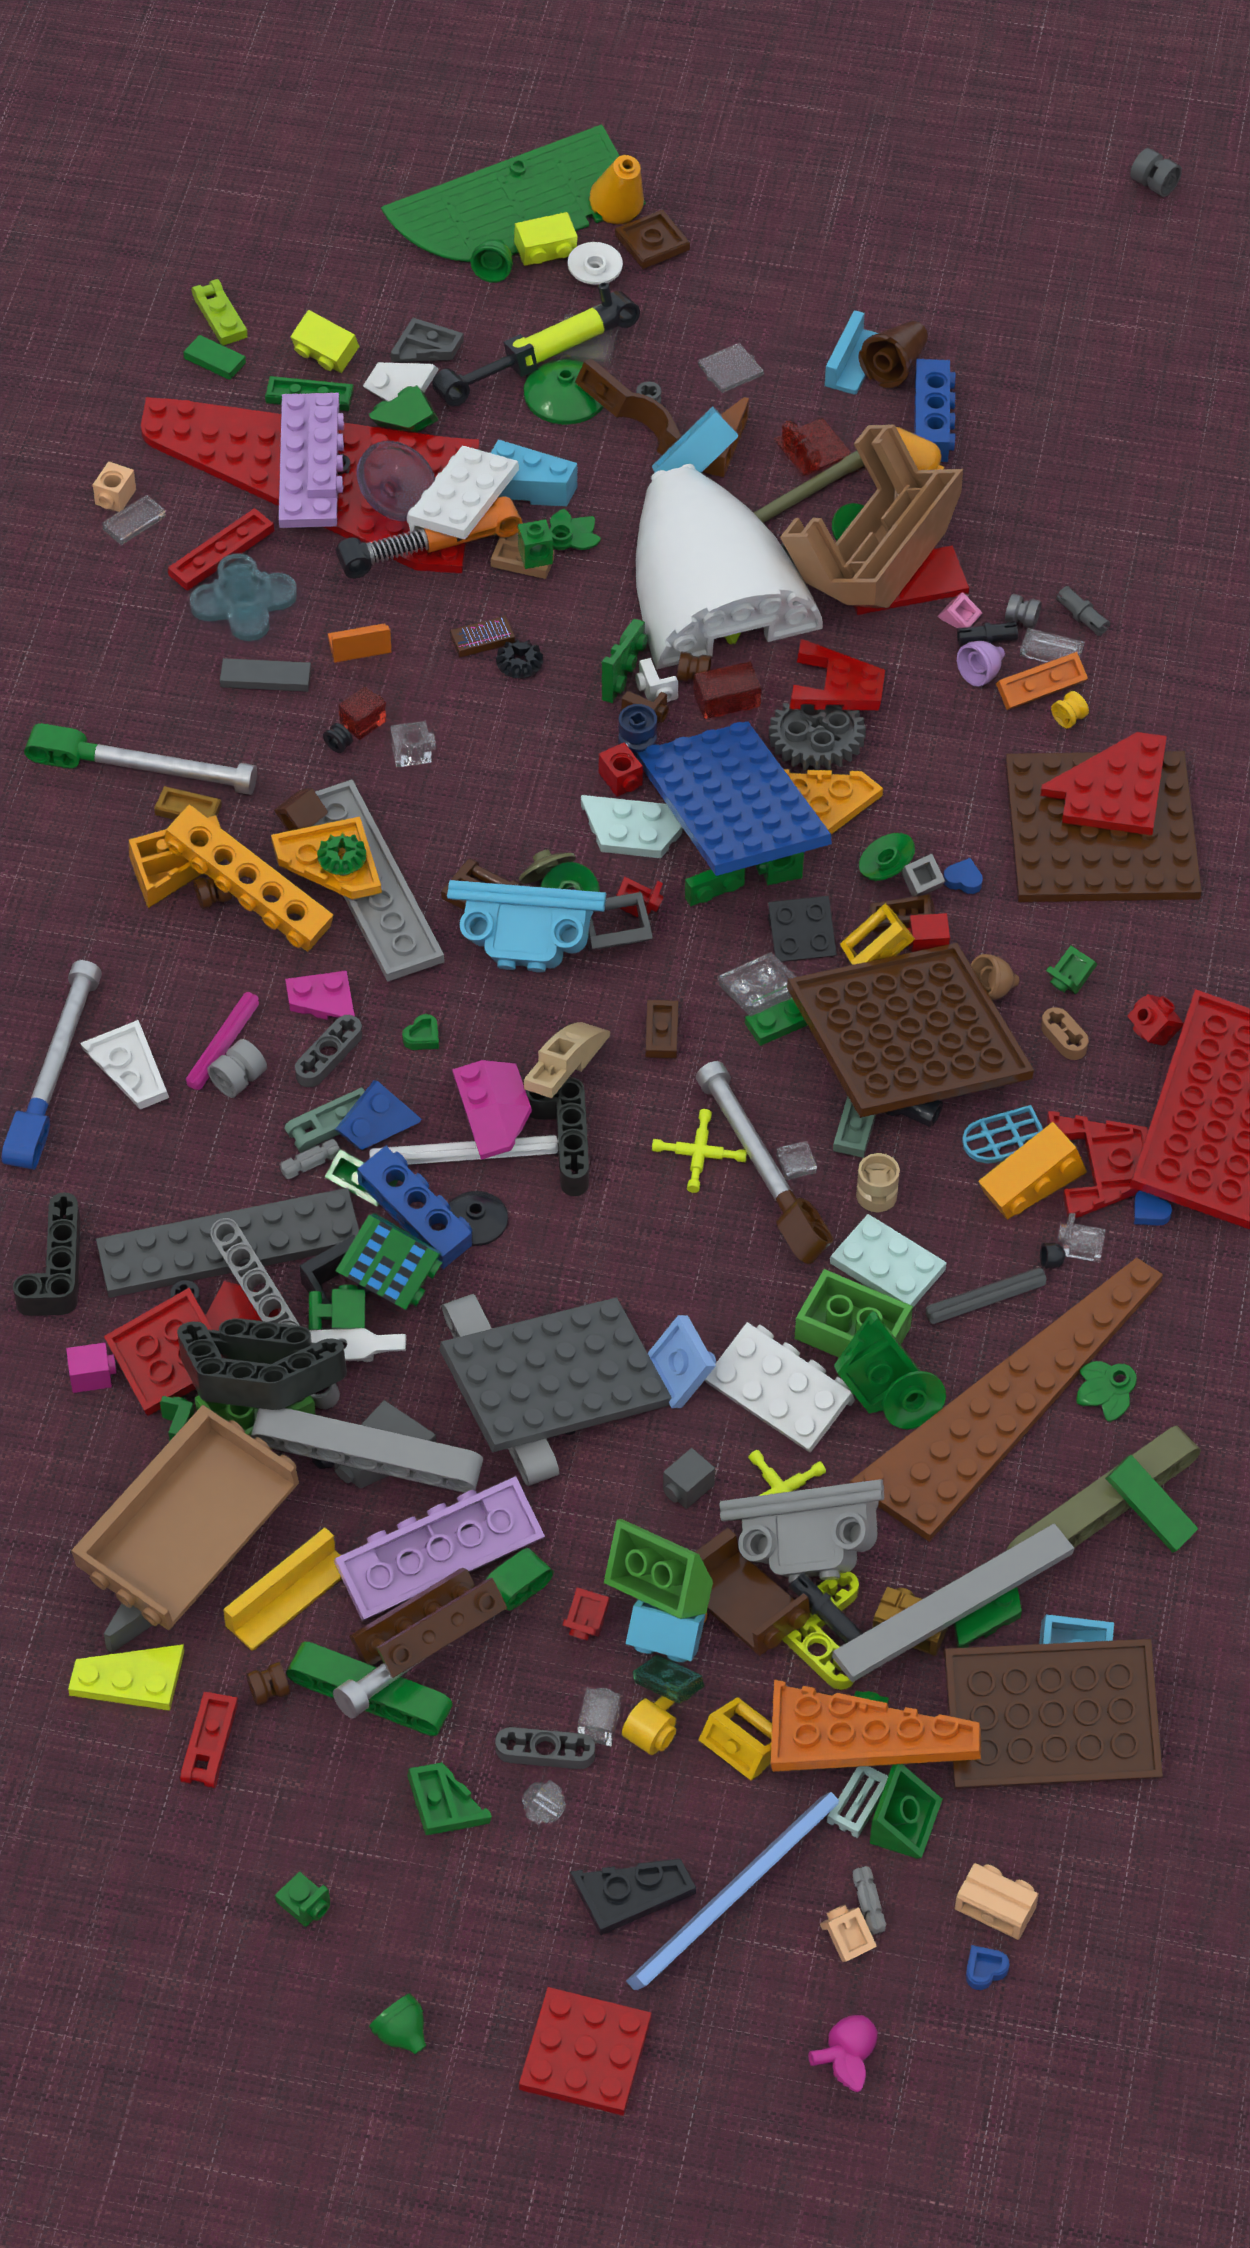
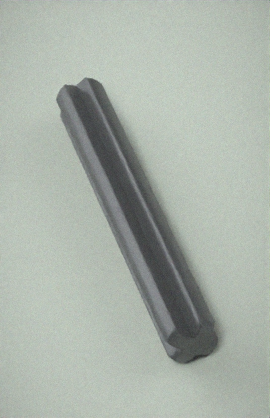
M1038 1267L928 1305L926 1307V1316L931 1324H935L1044 1286L1047 1278L1043 1269Z

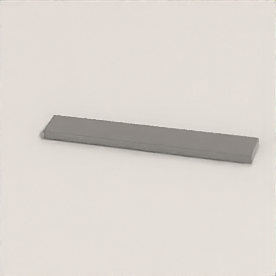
M1054 1523L833 1651L832 1657L849 1680L854 1682L1073 1554L1074 1547Z

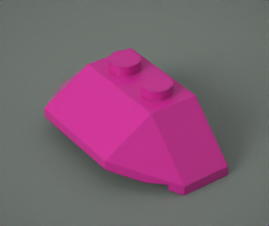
M481 1060L451 1069L481 1160L511 1151L516 1143L515 1139L522 1131L532 1112L517 1065L515 1063Z

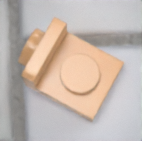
M846 1905L837 1907L826 1913L828 1920L820 1923L822 1930H828L842 1962H847L877 1947L859 1907L847 1909Z

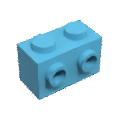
M638 1599L633 1606L626 1644L634 1646L635 1650L642 1653L651 1654L658 1652L666 1654L667 1658L672 1661H692L699 1649L706 1614L680 1619Z

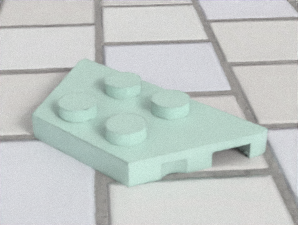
M581 795L582 810H585L588 816L589 826L596 835V842L601 852L662 858L669 850L670 844L675 842L682 834L683 827L667 804Z

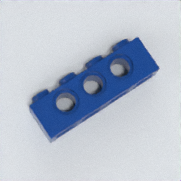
M916 359L914 434L935 443L941 451V462H948L949 451H954L955 433H950V430L955 429V413H950V409H955V392H950V389H955V372H950V360Z
M385 1146L357 1169L359 1184L406 1232L441 1252L438 1260L443 1262L441 1265L442 1269L472 1246V1228L463 1217L457 1218L450 1211L451 1207L441 1195L435 1196L429 1190V1184L425 1178L419 1173L414 1174L408 1168L407 1161L399 1152L393 1153ZM393 1180L403 1182L399 1187H392L388 1183ZM413 1202H421L424 1204V1206L419 1209H414L409 1205ZM440 1223L445 1225L446 1228L436 1231L431 1226Z

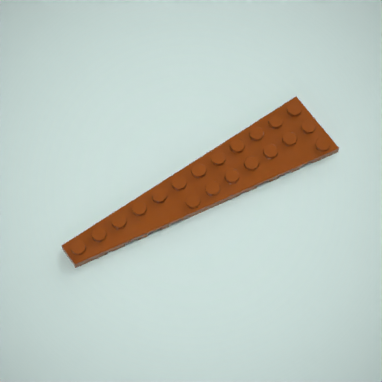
M1136 1257L850 1480V1483L882 1479L884 1500L879 1501L878 1507L930 1542L1080 1374V1369L1097 1355L1162 1282L1163 1274Z

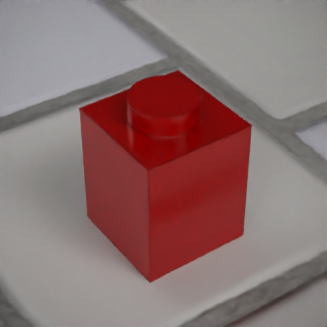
M947 913L910 915L909 928L907 929L915 938L908 945L911 952L950 944Z

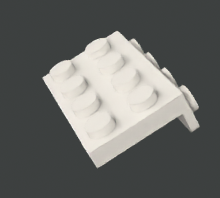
M462 445L458 452L450 458L443 471L437 474L435 481L428 490L423 492L417 504L409 510L407 523L409 524L410 532L412 533L413 530L417 531L418 528L422 527L465 540L519 471L518 461Z
M747 1322L716 1362V1367L707 1376L705 1381L811 1453L847 1404L851 1406L854 1403V1396L841 1378L836 1377L833 1380L825 1374L826 1370L814 1360L806 1362L800 1358V1352L786 1342L783 1345L773 1340L774 1335L765 1327L758 1325L755 1328Z

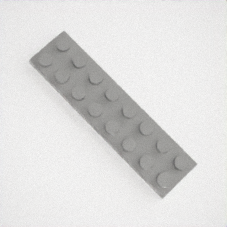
M349 780L316 791L315 793L328 813L313 826L359 816L361 818L381 883L382 893L356 899H350L346 896L344 898L387 982L444 963V954L354 781Z

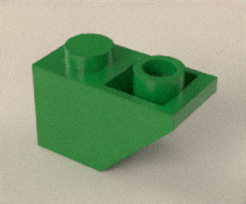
M418 385L402 389L398 393V397L391 401L380 402L373 408L374 411L369 413L370 418L378 426L415 433L420 432L439 420Z

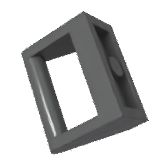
M641 892L608 897L605 902V910L636 905L640 928L596 935L591 917L587 940L589 951L653 939Z

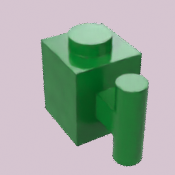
M340 1285L338 1289H332L331 1304H322V1292H309L308 1329L322 1330V1320H331V1329L365 1328V1290H358L356 1285Z

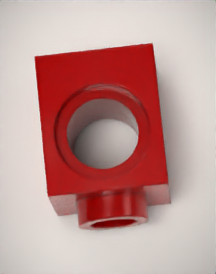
M625 742L599 753V774L616 797L626 792H632L643 785V766Z

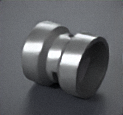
M1012 594L1006 609L1005 622H1018L1020 620L1024 627L1034 629L1040 614L1041 601L1031 599L1024 602L1021 595Z

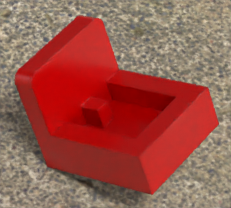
M624 876L616 896L641 892L647 915H649L651 910L657 912L664 896L659 894L663 883L657 881L653 889H649ZM636 905L619 908L638 917Z
M577 1588L567 1620L564 1619L562 1626L570 1628L569 1635L588 1641L590 1635L599 1637L611 1598Z

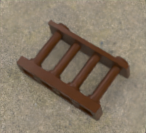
M462 1567L349 1637L362 1662L373 1665L382 1659L390 1677L394 1678L502 1612L507 1606L493 1578H489L475 1586L468 1570Z

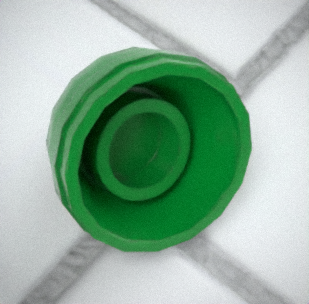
M490 239L482 242L474 249L471 257L472 270L480 279L487 282L503 281L510 274L513 265L512 253L502 240Z
M411 1993L389 2006L369 2025L372 2033L384 2044L391 2047L406 2049L415 2055L426 2047L423 2035V2010Z

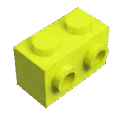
M568 212L515 223L514 243L524 266L558 258H567L571 251L577 247L578 236Z
M310 310L307 311L290 336L295 346L294 350L304 358H309L310 356L316 359L318 364L328 371L334 369L339 373L343 372L359 348L355 334Z

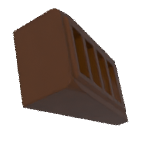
M930 894L870 904L871 915L885 903L888 904L894 913H899L898 918L906 928H909L910 916H907V913H912V915L935 914V907ZM887 918L873 931H885L892 924Z

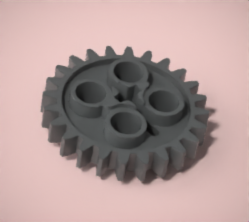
M783 703V710L776 709L775 717L770 719V746L775 747V754H782L783 762L792 759L793 767L802 763L803 770H806L810 765H814L815 770H819L820 765H824L828 770H831L832 763L841 767L842 759L851 762L852 754L859 755L860 747H864L866 726H864V717H860L859 710H843L842 705H826L825 710H815L812 704H801V709H790L789 704Z

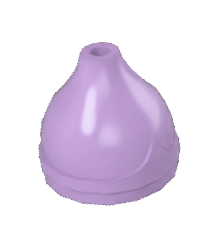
M986 641L969 642L963 645L957 653L958 669L962 677L969 684L983 686L998 674L1005 651L1002 647H996Z

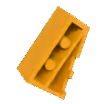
M216 815L208 817L209 820L220 827ZM166 829L129 839V857L148 908L201 875L193 869L190 861L182 855L177 856L167 848L164 842ZM195 840L191 842L194 846L203 847L206 845L201 840ZM220 858V859H217V860H215V861H216L217 863H220V862L223 861L224 859H223V858Z
M1052 1122L978 1182L984 1194L1008 1220L1086 1174L1087 1171L1076 1146Z

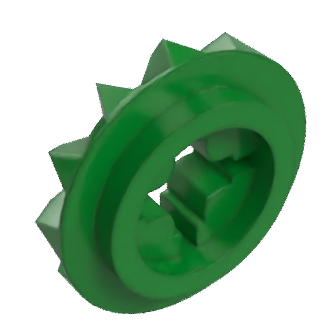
M343 832L338 837L330 834L327 841H321L320 848L317 851L321 867L329 873L336 875H346L357 871L363 866L367 856L364 842L358 841L355 834L348 837ZM344 848L346 851L343 860H340V856H338L339 849Z

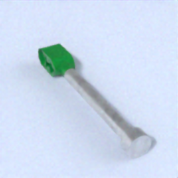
M43 723L33 726L24 749L25 756L35 763L71 769L77 767L81 759L232 785L235 788V792L249 795L253 793L257 779L256 765L240 763L238 768L88 743L86 736L79 730Z
M525 1548L492 1571L487 1579L493 1578L507 1606L506 1609L511 1611L543 1589L551 1580L554 1571L530 1548ZM383 1663L358 1682L349 1679L334 1689L333 1696L335 1702L346 1716L355 1718L368 1709V1699L414 1666L392 1678Z

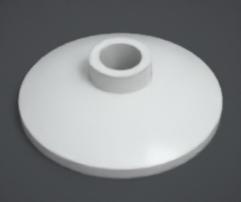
M601 242L581 244L574 248L568 257L570 273L579 281L587 284L599 285L604 282H611L619 276L623 267L620 253L612 246Z

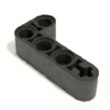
M569 1077L553 1098L525 1090L532 1109L529 1117L537 1120L557 1119L560 1185L562 1191L569 1196L584 1194L589 1187V1158L583 1083L579 1079ZM571 1170H577V1174H572Z
M58 1193L49 1202L46 1273L23 1274L17 1277L13 1283L16 1307L23 1315H65L71 1313L77 1307L81 1220L77 1199L70 1193Z

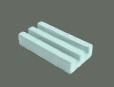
M869 1766L857 1767L838 1798L839 1804L828 1814L827 1823L831 1825L835 1823L839 1825L840 1830L844 1832L849 1830L852 1832V1836L858 1838L879 1803L888 1776ZM863 1775L868 1776L869 1778L846 1816H840ZM875 1782H880L857 1822H852Z

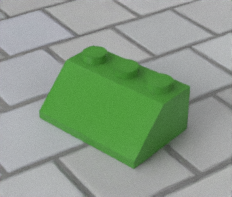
M617 1519L604 1583L680 1619L706 1614L713 1580L700 1555L623 1519Z

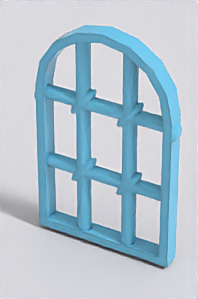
M1032 1105L982 1118L971 1123L964 1130L962 1138L963 1148L968 1156L977 1162L986 1164L1002 1162L1015 1151L1000 1155L998 1150L1001 1147L1015 1143L1022 1147L1025 1140L1032 1139L1039 1133L1035 1132L1020 1137L1017 1132L1019 1127L1035 1123L1040 1132L1043 1130L1042 1124L1039 1122ZM1029 1112L1032 1117L1017 1123H1013L1011 1119L1012 1116ZM1006 1118L1008 1122L1005 1124L1006 1126L988 1130L987 1123ZM981 1125L983 1129L981 1133L967 1137V1134L972 1129ZM1011 1129L1014 1135L1011 1140L997 1144L994 1143L992 1139L994 1134ZM982 1137L987 1138L989 1144L986 1147L971 1151L967 1146L968 1141ZM993 1150L995 1157H983L977 1154Z

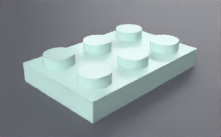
M869 1214L865 1216L830 1256V1264L865 1286L913 1307L943 1274L947 1262Z

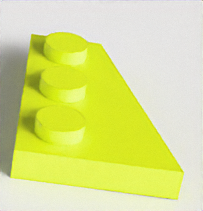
M184 1644L76 1659L68 1688L69 1696L170 1710L185 1651Z

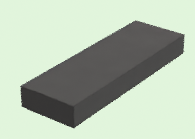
M223 658L220 687L309 692L311 662Z

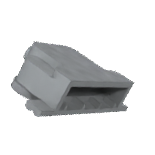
M879 1479L720 1501V1518L723 1522L742 1519L743 1531L738 1541L739 1551L742 1556L749 1561L769 1564L774 1573L788 1577L790 1584L802 1572L808 1578L819 1576L821 1580H835L840 1578V1573L849 1572L855 1567L857 1552H865L871 1549L877 1540L876 1509L879 1501L884 1500L883 1480Z

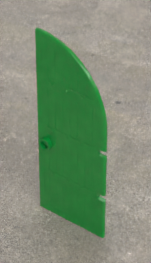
M601 124L381 207V210L401 235L416 246L434 255L456 261L471 262L474 249L482 242L490 239L502 240L509 247L512 255L519 253L514 243L515 223L568 212L575 231L588 227L589 222L586 218L592 216L595 223L604 221L602 216L597 211L595 213L591 207L589 200L590 192L596 180L619 157V154Z

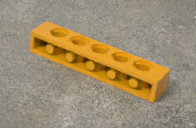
M190 804L166 829L164 842L173 854L177 856L182 855L190 861L194 870L200 874H207L214 880L215 885L220 890L226 893L230 892L238 898L239 903L246 910H253L259 914L268 927L274 930L278 929L285 934L287 940L297 948L302 947L309 952L331 927L333 919L331 912ZM195 840H201L206 845L203 847L194 846L191 842ZM223 858L228 860L230 864L219 865L215 860ZM249 877L254 882L245 884L240 881V878ZM267 895L275 896L278 899V901L268 902L263 897ZM292 913L298 914L302 919L293 921L287 915Z

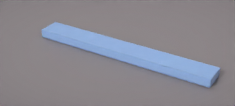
M829 1792L812 1804L626 1980L631 1988L639 1990L647 1986L839 1804L837 1797L832 1792Z

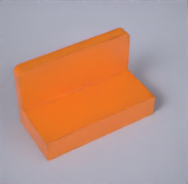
M385 623L328 633V642L334 663L392 653L390 628Z

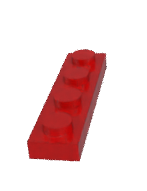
M254 508L169 566L168 576L188 591L273 533L274 523Z

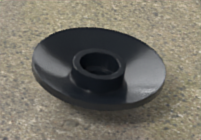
M483 1191L465 1192L455 1197L449 1203L450 1211L457 1218L463 1217L471 1226L472 1246H482L497 1240L507 1227V1209L499 1198Z

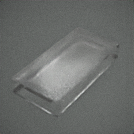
M145 495L102 523L103 530L120 545H123L165 518L166 513L165 509L150 496Z
M1028 628L1020 648V656L1050 662L1077 652L1079 658H1081L1085 642Z

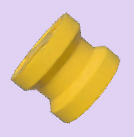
M1070 691L1064 696L1063 701L1058 700L1051 706L1054 719L1066 729L1074 726L1077 719H1083L1089 714V708L1085 699L1075 691Z

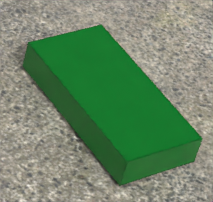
M201 335L184 351V359L228 380H231L246 364V357Z

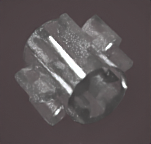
M551 1780L546 1784L535 1782L530 1785L522 1798V1803L525 1805L523 1809L527 1811L525 1817L537 1825L542 1821L546 1824L548 1822H555L562 1815L566 1805L563 1800L564 1796L560 1794L562 1788Z

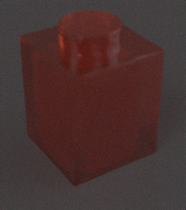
M364 686L339 704L340 724L348 729L357 739L361 740L386 722V703L378 693L374 694Z

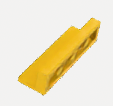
M323 1528L223 1609L225 1626L250 1650L253 1651L342 1579L333 1561L341 1556L335 1550L334 1535L326 1528Z

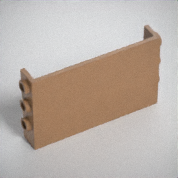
M202 1405L71 1550L75 1564L90 1575L92 1582L100 1589H110L116 1593L117 1599L128 1608L134 1606L139 1609L142 1616L154 1626L160 1624L167 1630H170L299 1484L297 1467L286 1455L278 1456L272 1452L268 1444L258 1437L251 1438L237 1422L233 1420L228 1422Z

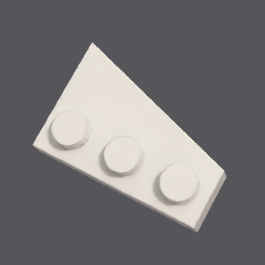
M139 1020L80 1043L87 1055L139 1109L169 1098Z

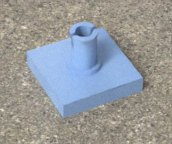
M678 1315L648 1352L651 1361L672 1397L669 1401L671 1408H682L716 1367L714 1354L707 1351L688 1315Z

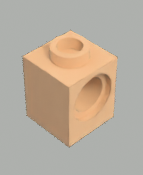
M108 461L93 483L95 504L121 513L136 491L134 470Z

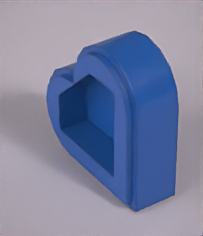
M971 858L950 865L944 870L943 877L946 887L954 890L961 889L967 894H975L981 890L983 877Z
M1140 1190L1136 1193L1134 1224L1159 1226L1170 1221L1172 1207L1167 1201Z
M971 1945L966 1970L968 1985L975 1990H984L991 1985L992 1981H998L1006 1977L1010 1966L1007 1955L998 1950Z

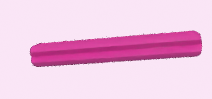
M250 992L243 994L186 1077L188 1087L200 1090L209 1078L208 1066L221 1055H225L258 1007L259 998L257 995Z

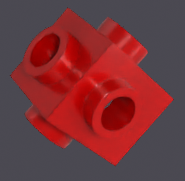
M1147 994L1135 1003L1134 1009L1127 1015L1134 1024V1032L1139 1037L1147 1040V1042L1165 1046L1183 1026L1182 1020L1174 1012L1176 1009L1174 1004L1164 996L1157 997Z

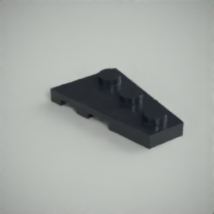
M681 1859L638 1863L637 1867L615 1869V1866L603 1867L602 1871L583 1873V1870L570 1871V1878L600 1936L696 1894V1886Z

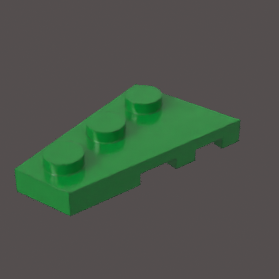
M633 619L621 635L619 645L614 644L611 648V657L605 656L603 659V701L613 703L617 694L623 693L627 682L626 676L628 672L634 671L637 664V655L639 651L643 652L647 645L648 635L645 634L644 621Z

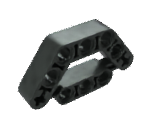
M233 1318L222 1322L219 1326V1331L208 1330L203 1323L195 1321L182 1324L177 1330L182 1363L200 1398L207 1402L280 1410L341 1381L347 1375L343 1343L333 1338L312 1343L311 1333L306 1327Z

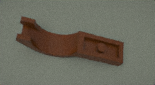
M592 358L584 361L575 383L616 418L626 417L635 419L650 428L658 438L659 446L656 450L658 453L663 455L681 438L671 414L662 404L643 394L632 393Z

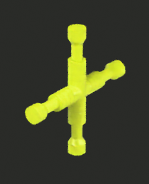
M701 1109L699 1112L700 1126L696 1130L694 1144L676 1142V1144L665 1143L660 1139H653L652 1151L654 1152L666 1150L674 1151L675 1154L692 1156L690 1166L692 1175L687 1184V1190L692 1193L699 1192V1175L703 1171L705 1158L720 1160L731 1158L738 1162L746 1163V1150L731 1151L724 1150V1147L707 1145L709 1135L707 1126L712 1117V1112L708 1109Z
M759 1450L753 1451L748 1457L752 1464L757 1465L763 1472V1478L771 1487V1489L758 1496L795 1491L805 1485L807 1480L826 1473L825 1466L819 1461L803 1474L798 1473L782 1481L775 1470L769 1468L765 1463L764 1456Z

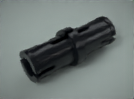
M1016 621L1002 624L985 622L981 626L957 628V641H960L958 642L959 647L972 641H986L992 644V642L1018 639Z

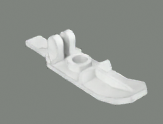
M365 1328L309 1330L312 1343L330 1338L347 1343V1347L344 1349L345 1361L371 1362L374 1359V1354L406 1351V1334L376 1335Z

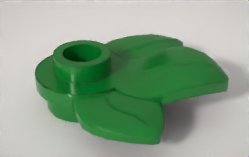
M561 509L553 514L550 519V533L554 549L565 550L571 547L578 550H587L595 547L601 541L599 536L593 534L595 527V518L593 516L572 518L567 510Z
M1094 1361L1080 1369V1373L1086 1382L1078 1390L1077 1404L1080 1406L1102 1405L1104 1416L1108 1422L1121 1417L1130 1406L1129 1393L1134 1390L1137 1384V1377L1133 1368L1121 1363L1111 1366L1102 1361ZM1122 1374L1126 1376V1379L1121 1383L1114 1381L1117 1375Z

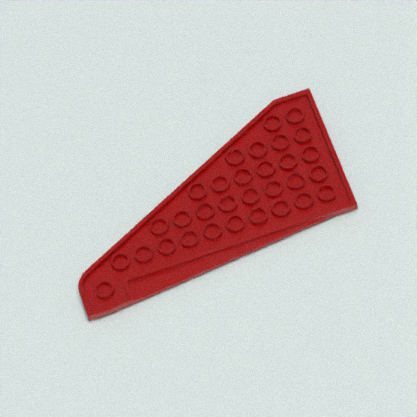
M146 397L141 421V433L144 441L149 446L279 506L282 414L192 402L189 400ZM344 423V430H339V434H343L344 451H338V454L346 455L349 458L350 470L349 473L338 475L343 477V493H338L337 526L324 528L345 538H358L365 543H373L374 540L378 542L379 539L392 538L393 535L407 534L410 531L409 524L407 523L409 510L417 504L423 492L428 490L435 481L437 474L443 471L450 458L458 452L462 445L479 450L480 440L450 438ZM466 543L430 553L423 547V551L418 549L416 553L413 550V554L408 551V555L403 553V557L398 554L399 556L396 558L394 555L393 560L417 571L462 573Z

